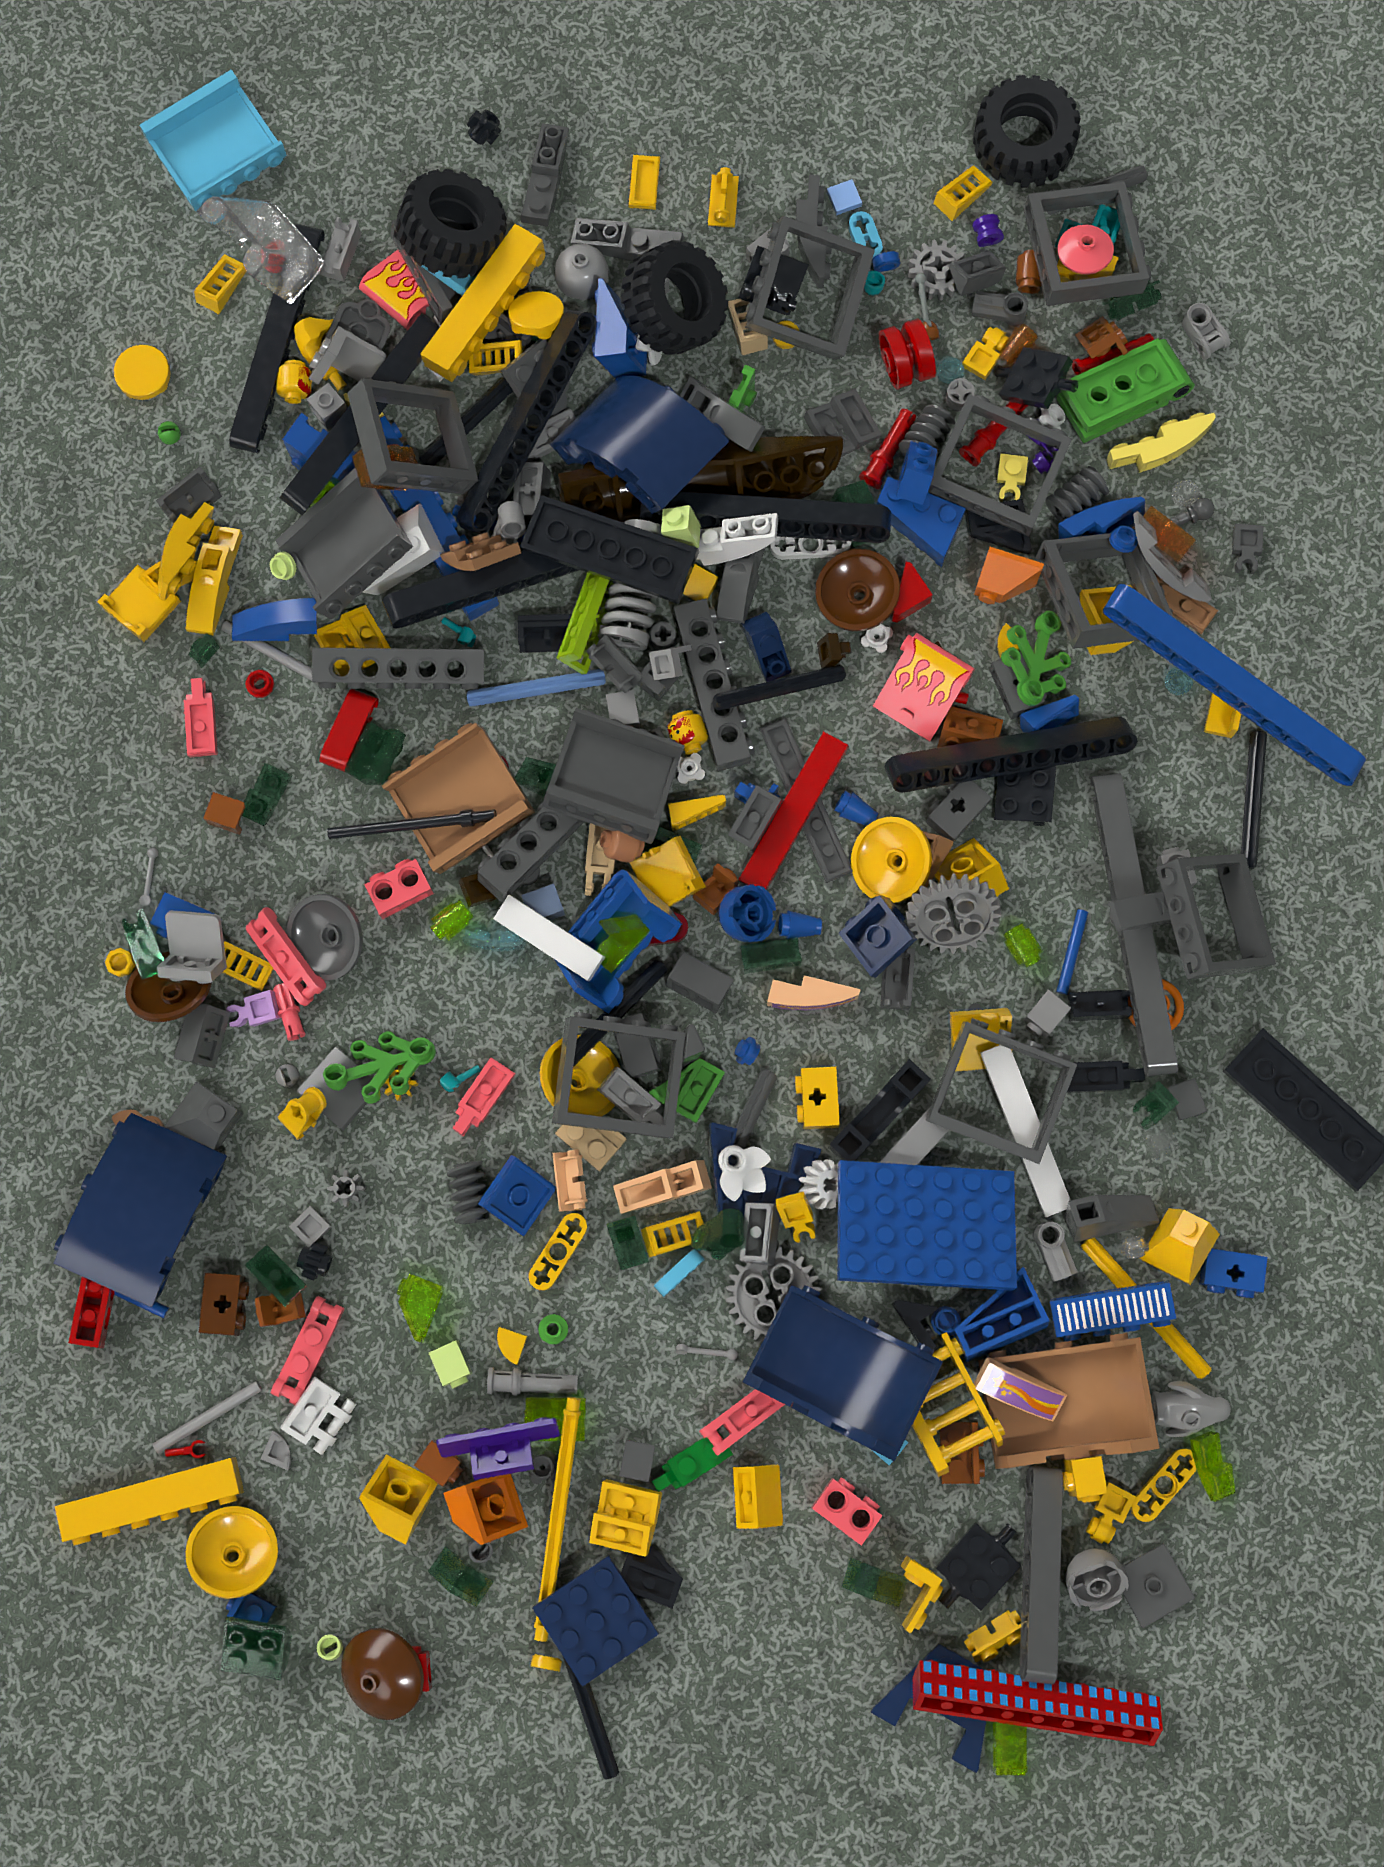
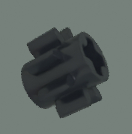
M476 110L466 124L470 127L468 130L470 138L480 145H483L486 141L492 145L501 132V129L498 127L500 125L498 117L489 110H484L482 114Z
M315 1242V1244L312 1243L311 1248L303 1247L296 1265L303 1269L302 1277L314 1281L318 1278V1275L323 1277L327 1275L333 1256L326 1254L327 1246Z

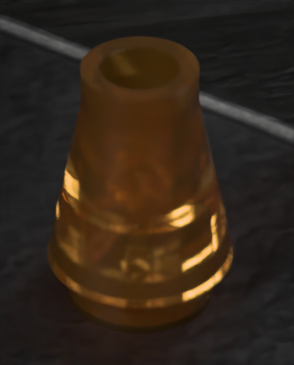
M1021 324L1018 328L1015 327L1000 353V359L1002 361L1006 360V364L1011 366L1019 357L1023 347L1032 349L1036 346L1035 341L1038 339V336L1025 324Z

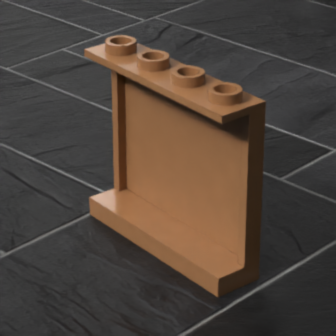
M477 723L464 725L457 731L458 735L450 740L440 741L434 746V751L426 756L420 755L411 761L410 767L404 771L394 772L387 778L388 781L382 785L384 790L389 791L405 819L458 814L460 810L473 809L474 812L495 809L496 817L488 822L475 823V826L462 827L461 825L412 830L430 859L428 864L431 869L439 874L452 868L535 813L485 729Z

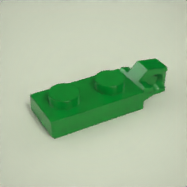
M707 1437L705 1439L702 1438L661 1466L665 1473L652 1482L658 1492L670 1484L676 1490L732 1456L733 1453L728 1447L717 1456L712 1450L714 1446Z

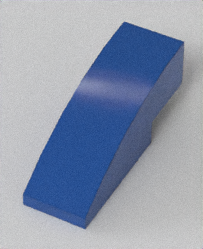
M1143 497L1125 498L1103 503L1079 512L1059 523V539L1112 533L1119 526H1129L1132 528L1135 526L1134 513L1138 511L1145 518V499Z
M315 598L282 600L262 604L236 613L232 617V641H289V634H317V611L313 609L317 602Z

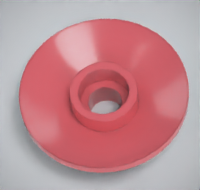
M1077 225L1063 233L1058 242L1057 251L1060 261L1069 270L1079 274H1094L1109 265L1113 257L1114 245L1110 236L1104 230L1093 225Z

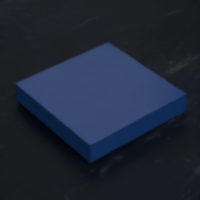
M511 1155L478 1204L517 1233L525 1236L555 1192L556 1186L521 1160Z

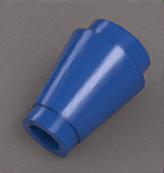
M844 791L834 808V811L839 813V817L866 826L875 821L878 816V812L874 811L872 807L854 792L850 794Z
M793 911L780 913L778 922L779 936L792 939L821 934V918Z

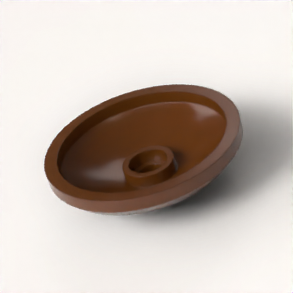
M867 549L848 550L833 557L821 570L816 582V601L823 616L834 626L855 632L869 630L882 624L895 610L900 597L899 578L893 565L881 554ZM859 592L865 594L862 600L855 599V595Z
M167 951L149 958L136 968L127 982L125 996L130 1009L138 1017L152 1022H166L179 1019L195 1010L207 997L212 982L200 984L193 980L172 981L170 978L158 977L157 966L170 955V952Z
M372 1628L356 1635L346 1646L341 1662L342 1679L350 1698L362 1711L374 1718L394 1720L406 1715L417 1705L423 1691V1669L416 1652L403 1637L387 1629Z

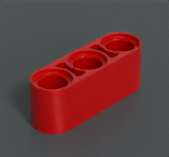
M353 688L349 690L322 748L319 759L321 763L346 773L350 770L348 765L351 758L355 759L361 745L359 742L363 732H367L373 719L370 716L374 707L377 708L379 705L378 698Z

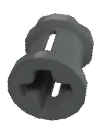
M659 622L652 627L650 636L653 649L662 650L675 647L676 632L671 624ZM660 634H666V642H661Z

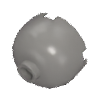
M575 244L567 247L560 253L556 261V283L558 288L570 298L579 300L594 298L595 291L598 290V278H603L606 283L608 281L609 268L604 255L597 248L589 244Z
M1092 1548L1078 1553L1070 1561L1065 1574L1067 1590L1072 1602L1080 1608V1604L1089 1606L1090 1611L1105 1610L1118 1604L1123 1599L1121 1594L1125 1588L1128 1590L1129 1587L1128 1577L1123 1565L1115 1555L1104 1549Z

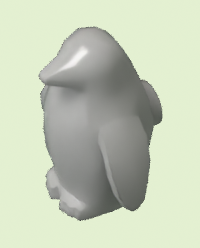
M1184 1381L1168 1383V1387L1175 1389L1174 1391L1162 1393L1155 1391L1152 1394L1155 1424L1172 1427L1173 1429L1165 1432L1169 1437H1183L1197 1433L1202 1428L1228 1419L1231 1412V1405L1228 1400L1222 1397L1207 1395L1198 1387Z

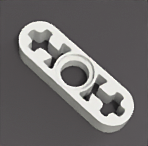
M776 537V540L770 544V551L774 557L781 560L829 558L850 550L851 541H841L846 542V544H842V549H836V545L828 544L827 550L823 551V539H814L818 542L819 547L815 551L810 552L805 550L802 545L808 538ZM794 539H799V552H794L795 546L786 547L785 552H781L780 547H775V545H779L780 540H785L787 545L795 544ZM826 540V543L835 542V540Z

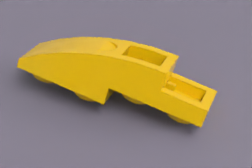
M206 502L202 504L191 519L180 514L168 534L158 574L159 599L165 601L170 593H177L182 584V578L185 574L190 576L197 564L194 557L196 548L201 540L200 537L203 533L207 535L214 525V520L212 519L214 507Z
M214 525L208 543L202 544L189 596L186 618L187 632L214 636L230 589L227 581L243 537L240 529Z

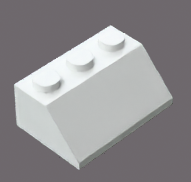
M421 504L416 505L397 518L413 547L386 570L381 577L367 587L363 593L380 595L439 558L440 554L445 553Z

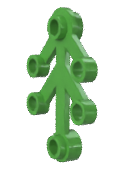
M1045 611L1036 619L1035 629L1038 635L1034 652L1026 638V631L1021 625H1015L1007 631L1008 640L1012 644L1018 645L1029 668L1028 674L1020 661L1021 654L1016 648H1008L1001 654V659L1006 666L1012 667L1019 681L1017 686L1018 696L1028 706L1039 704L1045 693L1052 692L1056 694L1066 687L1064 677L1059 674L1053 675L1047 681H1039L1040 674L1054 669L1063 671L1071 665V658L1066 652H1060L1053 658L1044 660L1050 635L1061 627L1060 618L1053 611Z
M387 1031L378 1038L382 1050L367 1045L363 1040L353 1042L350 1047L352 1055L356 1060L369 1058L374 1061L349 1069H345L341 1064H331L323 1071V1078L329 1088L341 1090L350 1080L376 1073L370 1083L361 1090L364 1101L368 1104H373L381 1098L379 1090L394 1069L402 1064H405L398 1075L391 1078L390 1086L394 1094H405L409 1090L408 1080L418 1066L425 1065L434 1059L436 1055L435 1046L426 1038H416L409 1042ZM386 1039H392L390 1042L384 1043ZM394 1049L402 1051L395 1055L385 1052Z

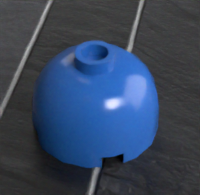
M738 886L730 890L722 899L718 911L719 922L723 930L732 939L741 942L762 941L770 935L775 927L776 920L772 919L773 911H776V904L772 895L762 886Z

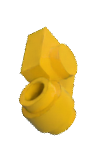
M989 327L982 338V342L985 345L976 341L963 360L962 367L986 380L1000 359V353L996 352V350L1002 352L1009 341V337L1005 336L1006 332L997 327L994 329Z
M1110 1482L1106 1483L1108 1494H1101L1100 1500L1097 1501L1094 1507L1096 1511L1103 1515L1099 1518L1093 1516L1086 1529V1532L1090 1534V1538L1100 1544L1103 1542L1109 1544L1116 1532V1528L1112 1526V1521L1115 1520L1123 1524L1136 1496Z

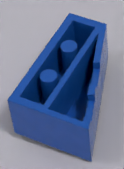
M303 413L298 416L282 439L292 459V465L299 470L329 433L325 429L320 433L311 427L307 421L308 417ZM353 450L326 486L329 483L336 486L355 467L369 475L365 458Z
M888 477L879 495L877 504L884 505L891 510V526L906 536L917 548L925 552L937 565L942 567L963 520L966 508L930 493H927L923 505L898 498L896 494L899 481Z
M1024 1266L1017 1272V1288L1014 1291L997 1290L993 1296L980 1305L954 1329V1338L957 1339L963 1351L962 1355L966 1363L1048 1327L1049 1318Z

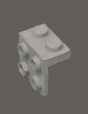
M338 326L330 339L327 337L324 339L319 351L312 358L309 366L313 370L309 379L319 384L330 366L357 381L362 378H371L387 356L378 347L365 342L352 332Z
M173 910L165 915L170 955L157 966L158 977L170 978L172 981L193 980L200 984L213 982L227 968L220 916L217 914Z

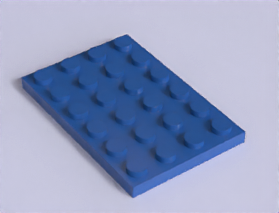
M840 1160L838 1162L837 1281L1014 1291L1017 1288L1014 1171Z

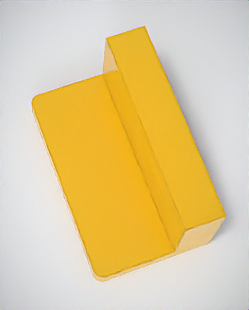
M1212 693L1204 732L1232 738L1238 731L1241 713Z
M779 1465L733 1467L737 1529L782 1526L783 1514Z

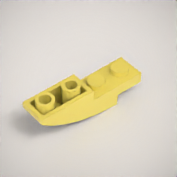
M1197 413L1187 420L1179 422L1177 419L1169 420L1160 426L1156 435L1157 438L1149 436L1135 444L1121 443L1114 446L1109 451L1106 459L1109 469L1136 463L1140 473L1175 459L1193 447L1207 433L1216 418L1215 414L1205 415V413Z

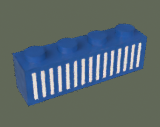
M1169 1280L1050 1299L1056 1337L1063 1336L1064 1341L1081 1339V1333L1093 1332V1336L1111 1334L1110 1329L1122 1327L1123 1332L1136 1331L1141 1329L1140 1324L1152 1323L1153 1327L1171 1325L1170 1320L1176 1319Z

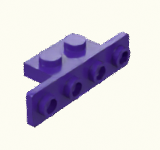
M542 1417L534 1420V1422L524 1424L509 1423L504 1427L496 1429L481 1428L474 1433L463 1435L449 1434L436 1441L441 1457L470 1453L472 1475L474 1480L533 1470L531 1442L559 1437L560 1430L556 1418Z

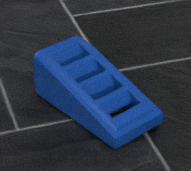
M1073 695L1021 714L1020 728L1025 733L1063 726L1079 715V698Z

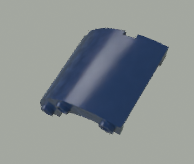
M621 376L616 378L550 443V446L568 465L573 463L585 465L590 461L593 462L595 469L611 478L615 475L619 476L627 482L625 488L653 514L663 509L729 440L725 437V432L720 425L712 423L699 410L677 395L671 387H664L651 380L637 376Z
M130 1113L124 1122L119 1121L112 1134L114 1138L103 1154L94 1173L86 1175L81 1185V1190L84 1192L72 1215L66 1232L61 1234L55 1243L54 1250L57 1251L54 1264L152 1308L165 1288L176 1260L174 1258L180 1242L185 1241L195 1221L196 1216L194 1214L200 1202L204 1204L218 1181L227 1155Z
M791 1285L743 1383L895 1461L943 1361L932 1356L935 1350L918 1342L917 1346L914 1347L879 1330L880 1324L865 1316H863L862 1320H859L819 1299L820 1292L806 1285H804L803 1289H799Z

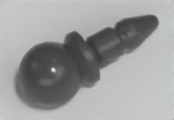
M1200 498L1192 506H1186L1187 512L1184 511L1176 517H1171L1162 525V528H1176L1192 520L1193 524L1197 523L1198 520H1207L1214 513V504L1207 498Z

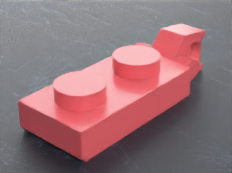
M203 678L191 679L192 694L186 695V700H184L187 755L189 757L218 755L213 695L211 692L206 693V683L203 681Z
M491 1057L459 1102V1108L455 1113L460 1118L453 1126L454 1131L464 1137L472 1124L478 1128L516 1074Z

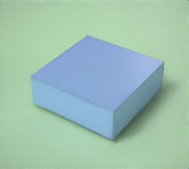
M852 179L827 188V194L836 215L862 207V201Z

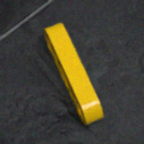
M570 1213L562 1219L531 1268L529 1282L537 1290H548L554 1285L585 1236L588 1226L582 1215ZM576 1219H579V1226L582 1228L581 1232L575 1231L569 1238L575 1241L573 1246H570L566 1240L557 1238L560 1232L566 1236L569 1231V1227L566 1224L569 1220L574 1222ZM556 1243L565 1245L567 1249V1254L562 1260H554L550 1256V1249ZM546 1257L550 1263L558 1265L559 1268L556 1272L551 1268L547 1274L550 1281L548 1283L542 1282L538 1285L536 1283L538 1278L535 1276V1272L537 1270L542 1272L547 1264L541 1262Z
M1177 1449L1169 1456L1136 1494L1130 1510L1137 1520L1150 1522L1159 1515L1196 1472L1199 1464L1196 1454L1189 1449ZM1189 1455L1188 1463L1191 1467L1190 1469L1182 1468L1177 1473V1475L1182 1476V1479L1178 1482L1176 1476L1166 1471V1469L1170 1466L1172 1470H1175L1179 1465L1178 1456L1186 1457ZM1161 1476H1167L1172 1482V1489L1167 1494H1161L1156 1488V1481ZM1151 1489L1156 1497L1162 1499V1502L1158 1504L1157 1500H1154L1149 1506L1152 1511L1151 1514L1143 1513L1140 1515L1138 1513L1140 1507L1137 1504L1139 1501L1147 1502L1152 1497L1146 1493Z

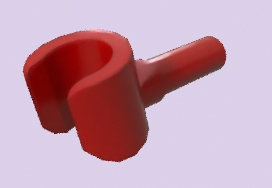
M196 1440L190 1446L166 1449L165 1456L192 1455L194 1458H202L206 1454L196 1455L193 1452V1447L197 1443L202 1444L205 1442Z

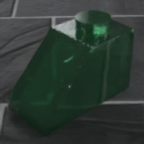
M268 1245L263 1247L245 1264L250 1275L284 1307L307 1287Z

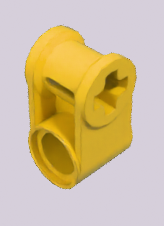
M309 1087L300 1098L290 1100L278 1116V1120L297 1140L304 1137L303 1133L310 1126L314 1127L317 1124L316 1121L327 1105L324 1094L316 1087Z

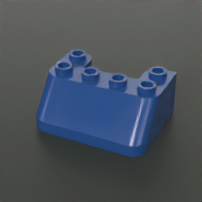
M620 870L611 878L568 931V933L605 956L592 979L587 981L557 960L555 962L576 993L609 1014L615 1006L620 1004L624 996V988L618 978L632 966L633 960L641 950L650 944L653 936L661 942L671 940L678 933L682 923L671 908L635 876L626 870Z

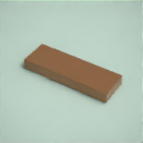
M1155 573L1159 585L1164 589L1167 603L1173 610V616L1202 635L1218 610L1206 602L1195 600L1178 592Z

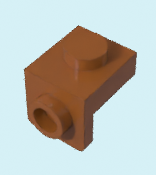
M717 863L713 867V875L704 882L706 888L693 894V899L712 915H715L719 911V906L724 896L733 888L738 887V879L730 869H725Z
M300 1288L255 1298L256 1315L260 1327L280 1325L306 1317Z

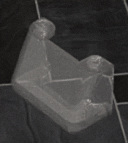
M213 196L207 199L196 211L204 221L229 236L241 248L245 245V241H251L253 245L248 249L243 259L245 269L254 279L289 304L294 302L322 269L323 260L319 253L280 209L268 200Z

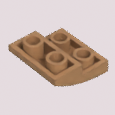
M488 532L473 536V542L467 545L465 540L449 545L450 551L442 553L440 556L444 562L454 568L464 571H475L521 554L518 542L507 544L506 540L502 541L500 535L489 537Z

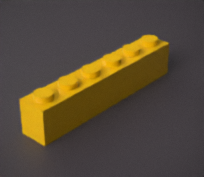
M517 224L513 225L421 352L425 367L450 382H453L457 375L460 376L465 371L469 358L480 350L487 333L492 332L496 328L500 315L504 310L509 309L520 288L523 289L527 285L534 268L539 267L544 261L545 249L541 238Z
M234 1457L57 1505L55 1510L62 1542L72 1540L73 1546L91 1541L90 1535L99 1532L102 1533L104 1538L121 1533L120 1527L131 1524L133 1530L150 1525L149 1519L160 1516L162 1522L179 1517L178 1511L186 1508L190 1509V1513H195L208 1509V1502L219 1500V1504L224 1505L238 1501L237 1494L244 1493L237 1459Z

